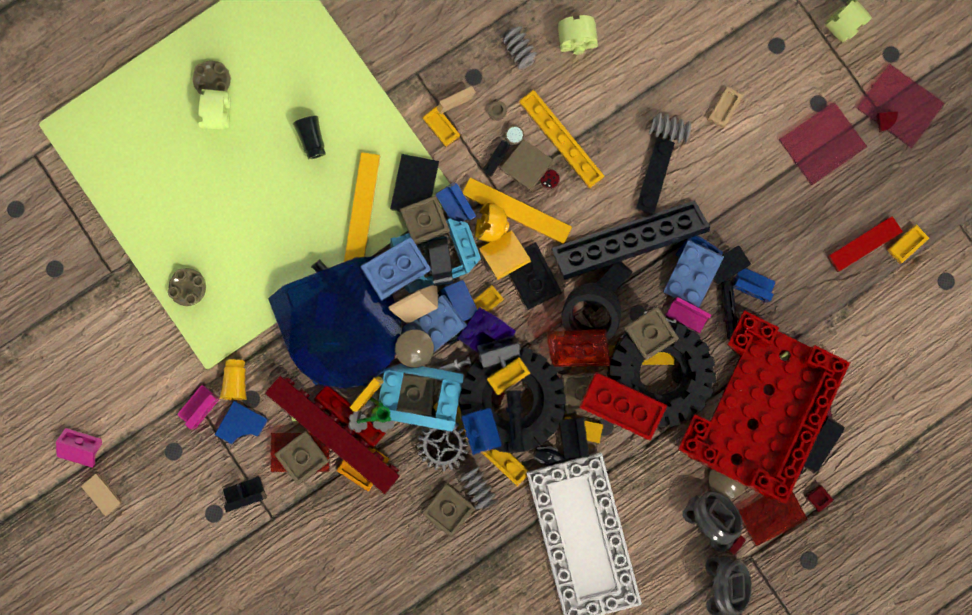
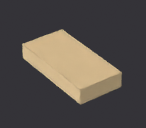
M470 86L441 100L437 107L439 114L471 100L475 94L474 88Z
M726 87L708 120L724 129L743 95Z
M98 473L81 486L105 516H108L122 504V501Z

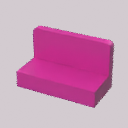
M676 297L673 299L665 316L700 333L707 319H710L711 314Z
M202 385L179 411L178 416L186 422L185 425L189 429H196L220 399Z
M65 428L56 441L57 457L93 468L95 465V454L102 445V439Z

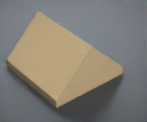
M432 285L421 289L389 306L390 311L407 324L438 308L437 286Z

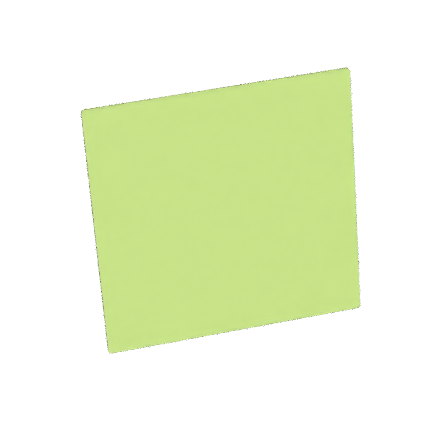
M220 0L42 120L39 124L206 369H211L319 294V292L329 287L327 283L324 284L322 282V278L311 268L319 259L330 271L335 272L338 280L356 268L344 265L361 152L381 156L364 262L388 246L391 238L400 237L408 232L402 213L390 210L401 155L405 154L433 160L320 0ZM206 61L223 63L230 73V86L226 93H229V97H231V107L227 109L230 124L229 128L225 127L224 130L200 128L199 122H203V117L199 116L200 94L194 88L193 73L196 65ZM309 116H318L326 155L308 160L293 122ZM439 167L433 196L450 185ZM178 269H195L204 277L206 282L205 295L197 304L188 307L182 306L169 297V282Z

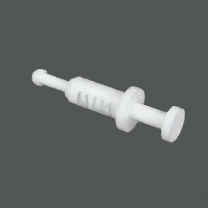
M467 357V360L458 362L456 359L454 363L442 366L439 369L450 372L457 370L459 372L462 366L468 364L472 366V361L470 357Z

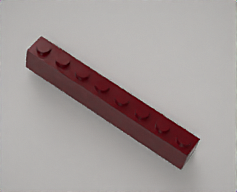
M279 376L264 394L382 493L386 494L399 479L400 475L397 473L400 470L391 463L389 466L383 462L384 457L377 451L372 453L367 449L370 445L362 438L359 441L353 437L355 433L347 426L342 428L338 424L340 420L332 413L329 416L324 413L323 410L325 408L319 402L312 403L308 399L310 395L302 388L298 391L293 387L295 382L289 377L283 378Z

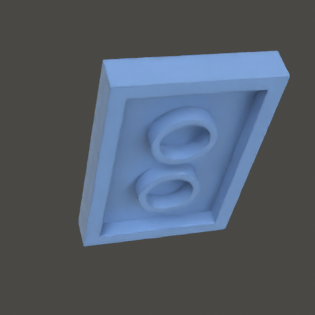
M411 237L361 266L362 271L381 301L431 271V268Z
M688 240L664 293L674 298L679 297L700 308L724 256Z
M442 295L438 298L437 309L406 324L400 331L402 334L409 330L425 331L432 339L435 352L467 325L447 297Z

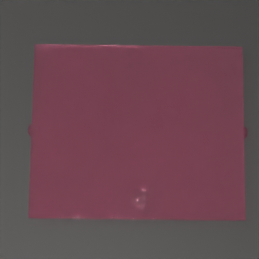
M889 64L875 84L871 86V89L856 109L877 124L878 113L898 111L896 123L887 131L912 148L926 128L930 126V123L945 103Z
M835 102L779 139L811 185L867 148L864 141Z

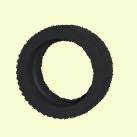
M588 283L576 287L566 298L562 310V323L566 333L573 340L582 344L599 345L605 343L614 336L619 327L622 313L620 301L610 288L601 284ZM585 300L596 301L608 309L611 315L610 321L600 327L585 326L575 318L573 308L577 303Z

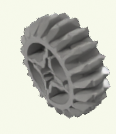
M455 423L453 432L458 437L459 446L450 443V431L444 430L443 436L440 439H432L429 436L437 429L427 427L429 429L428 432L425 429L421 430L425 437L418 436V439L423 441V444H417V447H423V450L419 451L418 454L422 455L425 453L426 456L422 461L425 462L429 459L428 467L435 463L434 470H438L439 465H442V471L446 470V465L449 466L450 470H453V462L459 466L460 463L457 459L465 460L461 453L468 454V450L463 449V446H469V442H463V439L468 437L467 435L461 436L460 434L465 429L461 428L459 431L456 429L459 423ZM446 435L445 440L453 448L445 447L440 455L441 449L434 442H442ZM427 443L437 448L436 459L429 453ZM446 451L458 452L452 459L442 461Z

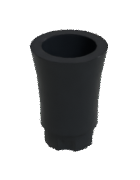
M309 116L293 122L308 160L326 155L318 116Z

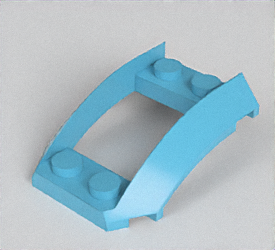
M449 218L446 222L461 266L452 269V277L454 279L470 273L481 258L468 223L458 222ZM407 233L400 237L391 238V248L410 238V234ZM423 275L404 288L409 293L432 286L434 285L433 276L425 278Z
M402 363L384 370V382L381 385L378 401L383 402V406L390 410L391 421L453 432L463 383V374L423 366L418 368L408 367ZM404 374L442 380L435 418L396 411Z

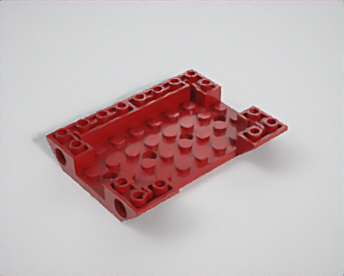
M744 310L727 344L740 355V358L711 420L708 421L694 414L678 450L692 460L764 496L787 504L851 362L816 345L809 347L779 332V327ZM781 351L789 352L790 356L787 361L780 359L779 354ZM765 385H770L773 388L771 395L764 393L763 388ZM750 419H754L757 423L755 430H751L747 426ZM733 454H738L741 457V462L738 465H734L731 461Z

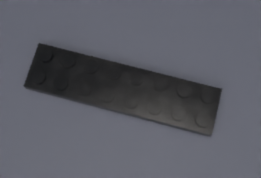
M694 200L553 247L552 252L564 280L710 232V226Z

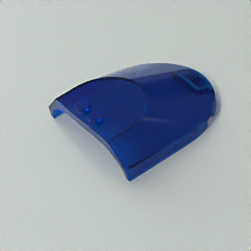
M376 257L353 258L283 285L268 298L291 359L302 373L318 384L326 387H339L341 389L364 385L381 375L396 356V342L402 334L401 319L389 309V306L395 304L393 296L390 295L381 301L361 269L362 265Z

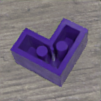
M479 307L457 339L479 354L477 346L512 336L516 331L501 319Z

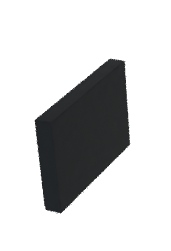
M402 154L390 210L401 212V208L432 197L439 161Z
M536 242L524 248L531 262L509 274L527 310L562 293Z

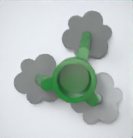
M378 391L365 404L366 408H370L371 405H377V407L373 408L371 417L366 418V415L362 414L360 410L349 415V428L359 433L367 428V422L374 421L373 427L380 429L382 432L394 427V422L391 421L390 410L383 406V402L378 401Z

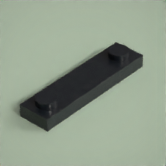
M659 137L656 138L635 210L651 215L655 213L675 142Z

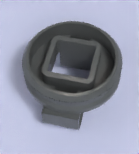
M710 491L701 497L696 495L689 501L683 511V518L688 523H698L701 530L711 539V546L716 551L724 552L732 547L735 539L742 533L743 522L737 507L729 498L721 493ZM712 510H714L725 521L724 524H722L711 513Z
M730 556L709 558L705 563V569L708 574L715 576L714 598H710L707 601V611L711 615H739L747 608L752 591L751 576L747 566L740 560H731Z

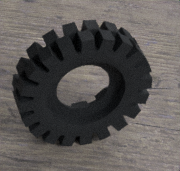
M669 321L668 323L679 339L660 352L671 354L680 363L682 378L676 389L670 393L660 395L648 391L643 386L640 379V368L645 359L628 333H625L620 342H617L613 348L614 352L609 359V372H607L608 378L667 405L658 427L680 425V422L692 419L697 411L701 412L707 405L705 404L706 399L711 398L714 390L711 389L712 383L716 381V373L713 372V367L715 366L714 358L710 356V349L706 342H703L696 332L689 330L686 326Z
M527 348L519 350L520 359L530 372L521 381L530 387L534 399L531 411L526 417L521 419L524 450L511 451L510 421L499 417L491 404L493 388L487 381V378L503 368L501 363L484 368L479 358L471 366L463 380L459 404L462 416L490 408L502 446L494 448V450L499 452L518 453L542 445L555 433L560 421L563 419L566 394L563 391L564 384L562 378H559L558 371L553 364L550 365L547 362L548 359L541 354L534 353V350ZM515 359L505 361V365L507 366Z

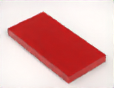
M595 372L579 408L649 441L652 440L667 405Z

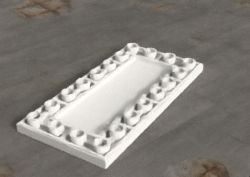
M602 452L589 455V457L577 458L528 471L527 476L563 614L605 615L642 605Z

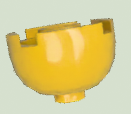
M486 202L479 212L482 213L481 219L477 218L475 237L482 241L493 242L501 238L504 233H507L509 222H507V216L501 207Z

